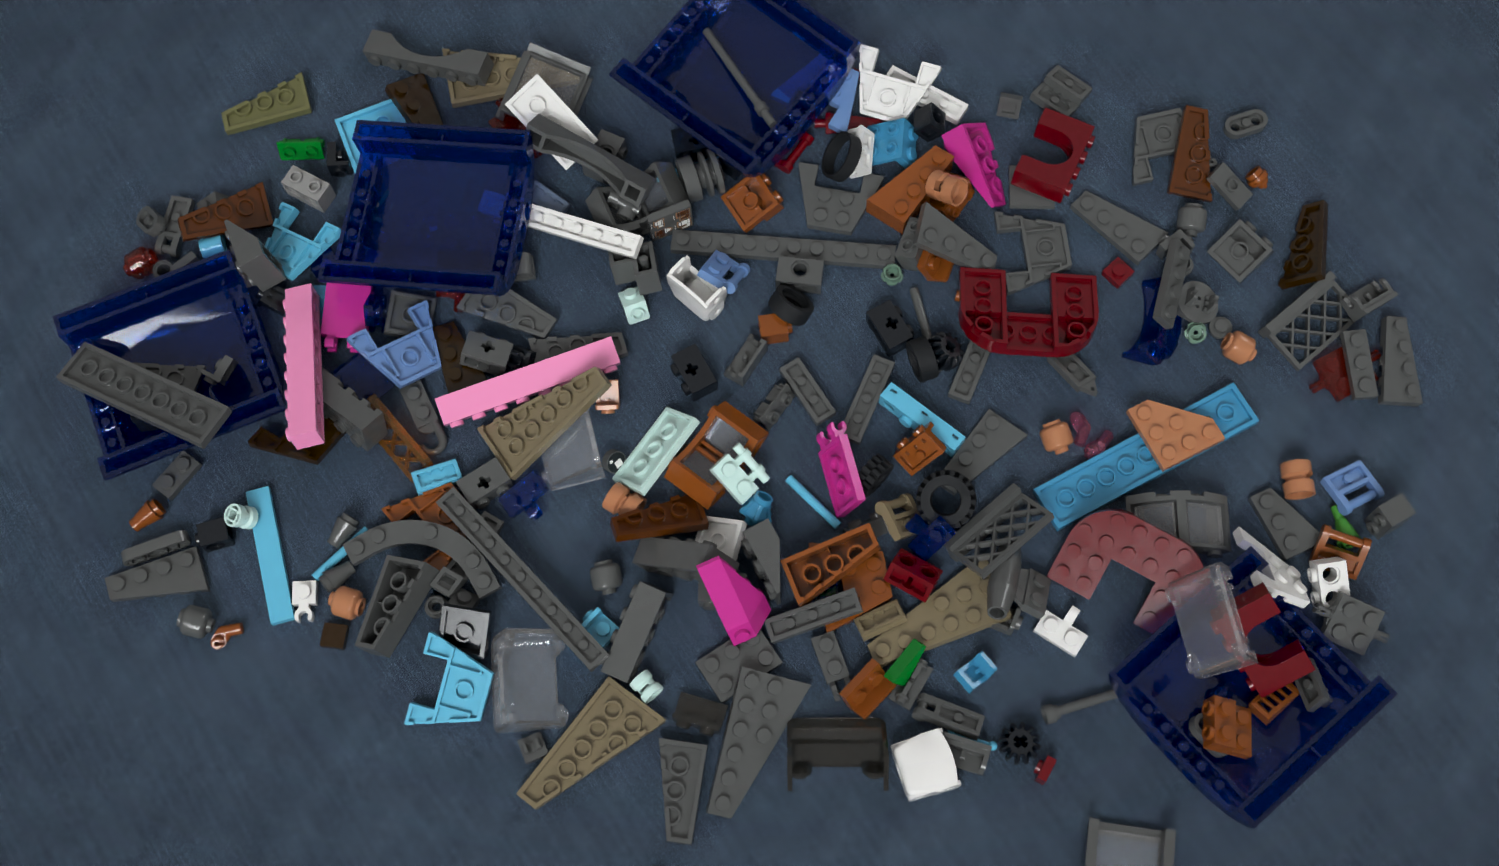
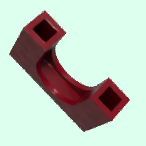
M1045 107L1038 121L1034 137L1061 148L1067 155L1068 160L1060 164H1047L1022 154L1015 168L1011 184L1061 204L1064 195L1069 197L1074 184L1071 183V180H1077L1081 170L1078 167L1079 163L1083 165L1087 158L1088 152L1085 151L1086 148L1091 149L1096 136L1092 134L1095 126Z
M1263 582L1209 611L1213 618L1210 621L1213 630L1217 635H1223L1225 639L1221 642L1228 654L1232 652L1235 654L1236 659L1233 660L1240 673L1246 672L1248 677L1245 680L1252 692L1257 690L1261 698L1316 670L1298 639L1270 654H1255L1245 649V639L1248 633L1258 624L1281 613Z

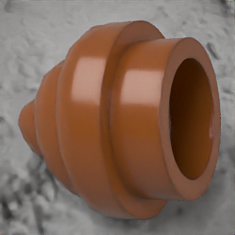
M1257 166L1245 176L1247 184L1252 188L1266 189L1268 186V172L1265 168L1262 169L1260 166Z

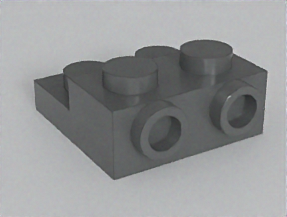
M1241 219L1207 251L1238 283L1246 279L1274 253L1271 248L1273 246L1271 241L1265 236L1260 238L1255 233L1257 229L1249 221L1244 223Z

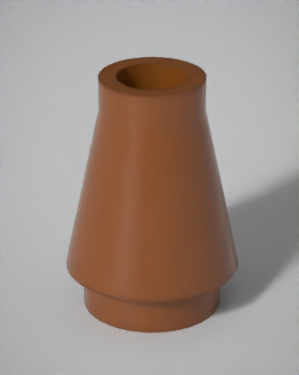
M154 498L151 501L147 500L135 516L129 520V524L138 532L142 528L162 519L166 510L158 500Z

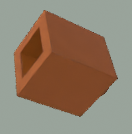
M774 313L758 316L760 338L766 340L767 344L789 341V333H792V324L780 319Z

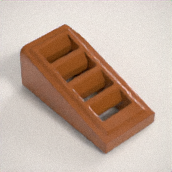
M1292 683L1285 686L1292 692L1290 695L1281 688L1276 690L1285 698L1283 701L1274 693L1263 698L1259 694L1249 703L1248 708L1267 726L1300 695L1297 687ZM1267 697H1271L1278 705H1273ZM1263 702L1271 709V711L1268 712L1260 704Z

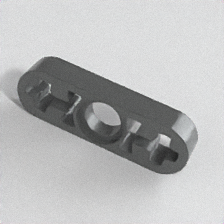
M175 531L123 550L121 552L123 564L125 566L138 565L189 546L191 541L188 531Z

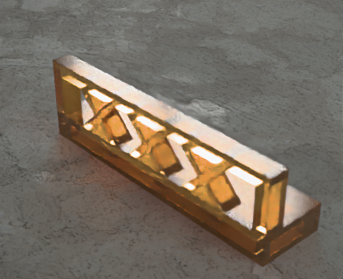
M374 393L368 398L371 404L370 407L374 411L378 408L383 412L387 429H392L393 431L392 440H380L378 443L414 484L411 473L408 471L409 461L419 462L423 468L433 466L434 464ZM395 445L407 447L406 457L394 454Z

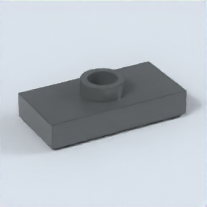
M1224 162L1219 163L1206 178L1235 211L1239 210L1253 195Z

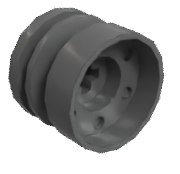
M712 148L705 150L707 160H705L701 151L697 152L698 163L695 164L690 155L675 159L679 180L690 203L703 200L702 189L705 188L711 197L715 196L713 186L716 187L719 194L725 193L723 169Z

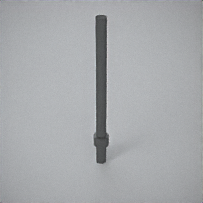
M709 27L703 30L704 36L753 103L754 110L758 116L763 117L770 128L776 126L777 122L769 112L770 108L766 102L761 101Z

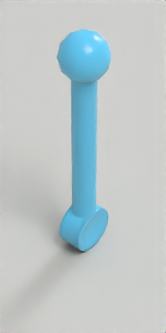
M948 730V733H951V734H954V735H958V736H961V737H964V738L973 740V739H971V738H968V737H966V736H963V735H960V734H958V733H955V732H953V731ZM977 739V742L992 746L991 751L996 750L998 747L995 741L987 742Z

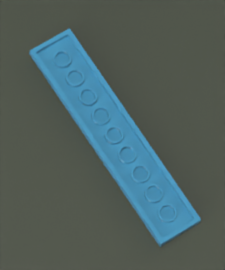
M1234 382L1183 409L1213 418L1225 437L1224 441L1259 422V419ZM1138 433L1033 489V493L1040 505L1053 513L1054 519L1051 523L1056 531H1059L1211 448L1162 472Z

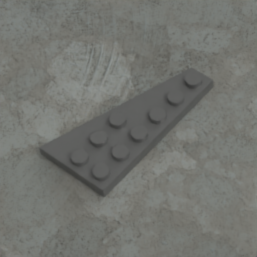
M740 667L705 813L729 819L732 818L811 684Z

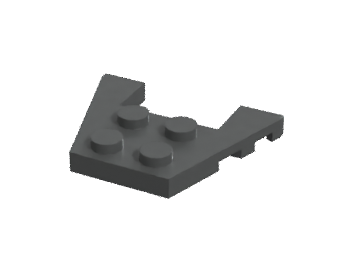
M1180 108L1136 118L1132 186L1150 183L1154 180L1148 160L1175 154L1183 114ZM1210 156L1209 167L1210 169L1216 168L1218 166L1217 161Z
M799 162L798 169L807 228L851 236L865 214L867 199L882 186L884 176L875 174L865 175L861 192L855 193L815 186L819 165Z
M1003 212L994 213L997 234L1020 232L1027 271L1006 273L1007 295L1014 294L1050 278L1051 273H1062L1071 269L1072 261L1065 224L1036 219L1035 221L1025 219L1019 215L1008 216L1003 215Z

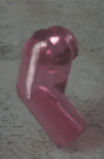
M1073 412L1070 415V421L1077 432L1074 444L1079 447H1085L1091 426L1083 414Z
M1105 430L1099 438L1086 444L1084 448L1085 457L1089 460L1102 453L1112 441L1113 434Z

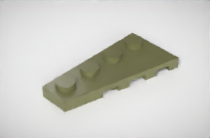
M302 72L295 75V79L287 83L283 81L277 84V88L267 93L263 91L257 94V98L251 101L246 100L222 112L227 135L312 113Z

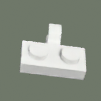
M1073 605L1063 620L1046 610L1045 615L1033 630L1034 633L1074 658L1088 635L1072 626L1081 611Z

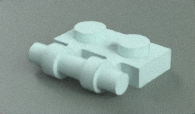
M739 442L732 448L738 454L734 459L729 453L725 454L709 470L740 505H743L759 489L753 481L758 477L764 484L770 477L765 472V467L762 464H758L751 456V451L748 448H744ZM743 462L751 469L748 474L739 466Z

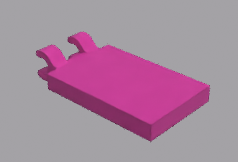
M328 272L320 332L322 337H326L324 347L327 348V352H337L338 338H347L365 328L369 331L375 277L373 272ZM347 342V348H350V353H359Z
M844 421L837 425L838 430L835 428L834 422L827 425L828 439L824 437L823 431L816 435V440L821 448L818 455L836 518L845 517L866 500L847 434H844L847 429Z

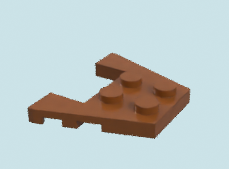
M451 482L423 492L420 496L411 499L407 498L402 500L401 503L393 506L388 505L381 509L391 522L406 520L412 514L417 513L421 520L446 526L467 539L465 534L436 504V501L452 487L455 488ZM437 550L425 559L424 562L440 571L443 566H448L452 558L446 553Z
M811 542L808 543V546L810 548L820 543ZM883 551L876 552L841 579L843 591L855 587L864 612L825 625L826 633L849 624L853 619L893 599L890 583L883 580L887 572Z

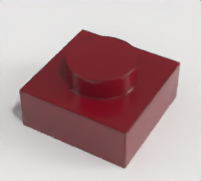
M1117 257L1102 271L1101 275L1119 289L1134 275L1135 271L1121 258Z
M1049 755L1044 761L1039 759L1033 773L1037 774L1034 781L1044 785L1057 760Z

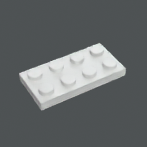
M538 74L505 103L525 127L534 117L541 114L593 144L599 141ZM552 155L566 171L575 163L564 157Z

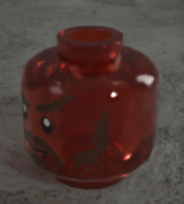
M140 246L124 256L123 269L128 276L141 280L153 273V266L159 259L151 248L147 249Z

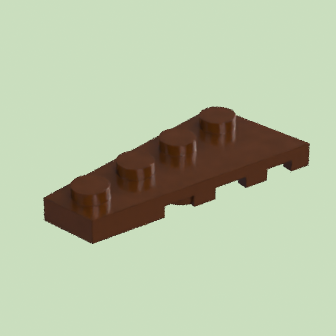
M1189 105L1184 106L1167 189L1168 194L1212 202L1210 183L1206 179L1210 175L1208 109Z
M263 182L247 190L244 189L237 192V194L226 199L223 198L216 201L212 205L202 207L179 217L177 221L183 242L220 234L225 235L227 229L224 221L226 219L245 231L271 227L273 220Z
M676 495L670 497V501L661 504L658 502L650 504L647 509H635L612 517L610 526L615 541L621 542L708 530L709 521L702 505L688 495L682 497Z

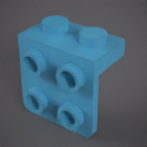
M901 118L867 127V129L875 134L872 166L897 161L906 169L915 162L917 158L916 141L918 135L914 133V126L907 119Z

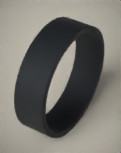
M842 131L833 137L822 159V173L824 176L836 182L845 181L850 177L861 157L862 143L859 137L846 131ZM850 140L847 158L841 168L834 173V163L841 147Z

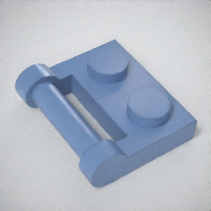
M715 250L700 268L697 276L717 288L724 286L727 289V294H733L741 279L750 273V267L746 263L739 264L727 254ZM729 271L734 273L731 279H724Z
M1361 460L1323 477L1320 481L1321 485L1337 504L1339 513L1343 516L1352 513L1353 509L1373 499L1378 500L1384 497L1383 488ZM1365 485L1369 489V491L1349 501L1345 497V495Z

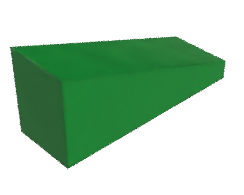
M913 639L884 674V677L894 684L906 686L927 646L917 639Z

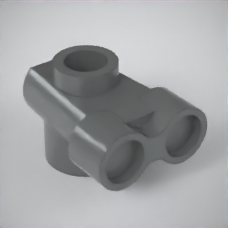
M611 190L607 199L608 206L614 209L617 208L618 212L616 215L627 222H633L635 216L638 217L642 205L637 207L622 199L613 190Z

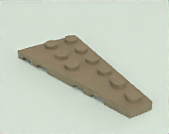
M442 48L443 56L458 53ZM488 53L494 66L485 86H471L465 82L447 80L452 107L458 108L503 99L521 58H518L517 55ZM531 57L516 93L536 74L551 89L579 84L580 77Z
M593 367L572 378L571 382L563 386L558 385L548 394H541L512 409L511 413L493 419L494 422L478 427L477 430L509 478L516 480L612 384L600 368Z
M988 560L979 561L978 567L981 569L989 564ZM966 567L930 595L926 603L921 602L905 615L907 622L882 633L867 646L871 657L883 668L893 664L913 639H917L927 646L924 650L925 652L992 627L993 624L1012 619V613L1009 610L1006 618L1002 620L991 618L987 613V586L990 574L985 579H982Z
M608 676L516 795L535 810H538L667 721Z

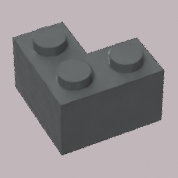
M652 241L642 243L637 259L608 251L610 267L616 285L636 281L640 295L662 291L658 261Z

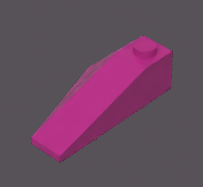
M986 123L961 124L941 135L946 151L954 156V162L964 175L969 178L972 185L991 208L1005 206L1006 201L1002 182L995 172V169L998 168V163L996 160H993L991 152L995 149Z
M720 556L696 565L733 645L736 646L756 637L771 612V607L763 591L751 585V582L746 577L740 576L736 569Z

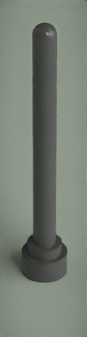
M1146 678L1060 706L1049 703L1040 707L1041 714L1046 725L1057 722V719L1061 718V715L1154 686V680Z

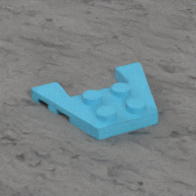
M281 202L279 206L281 213L279 218H275L272 226L275 229L272 237L267 238L265 247L281 263L286 278L293 281L336 242L344 232L339 227L325 222L313 241L289 230L300 211L287 203Z
M430 631L423 654L447 660L435 708L411 702L404 724L481 721L495 673L435 632Z

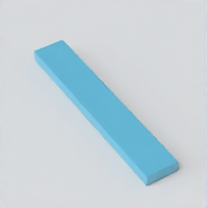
M269 486L247 491L248 506L255 507L258 512L257 524L252 529L270 623L274 626L295 620V610L292 605V595L277 518Z

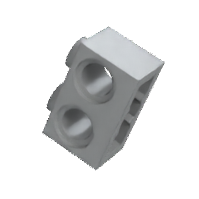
M295 165L290 168L281 181L288 195L325 213L336 197L334 190L328 182Z

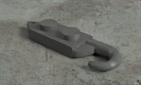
M1075 354L1065 357H1046L1047 362L1077 393L1082 391L1089 395L1097 396L1096 376Z
M421 380L403 387L400 389V392L419 432L422 434H436L439 441L436 448L429 449L424 444L421 445L425 453L436 455L446 448L448 442L447 435Z

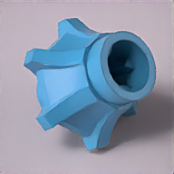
M756 491L755 495L741 505L742 508L739 510L745 516V523L754 526L767 518L772 522L770 509L773 498L764 491Z

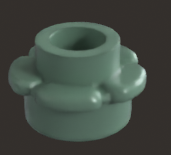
M889 264L883 268L881 278L888 285L894 286L903 280L902 269L896 264Z
M1190 322L1187 325V329L1184 330L1185 338L1189 339L1188 341L1192 344L1202 342L1207 335L1206 326L1201 322Z

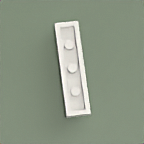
M894 65L886 74V76L915 83L917 77ZM932 85L918 103L919 106L923 107L932 102L946 113L945 120L955 125H958L968 110L969 105Z

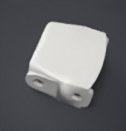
M688 255L682 257L667 274V281L674 296L702 320L715 319L724 308V302L727 297L726 287L717 288L697 276L699 271L691 265L690 257Z
M942 728L921 733L913 738L890 746L905 795L909 802L938 795L961 786V781L957 777L953 754L943 735Z

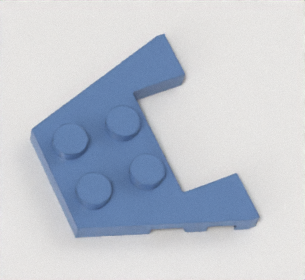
M821 53L771 94V100L789 108L799 91L807 93L837 109L828 124L829 129L837 133L847 132L860 72Z
M427 300L408 308L407 311L418 330L389 344L377 348L366 328L347 337V342L399 389L440 370L442 367Z

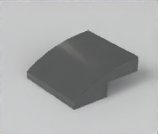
M1057 65L1046 75L1043 83L1031 93L1029 99L1043 109L1046 107L1071 117L1089 96L1093 88Z
M1009 165V209L1055 208V201L1012 185L1011 181L1017 165Z

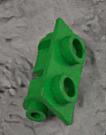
M320 137L305 139L304 141H301V139L284 138L276 142L281 160L325 159L322 149L325 148V141L320 139Z

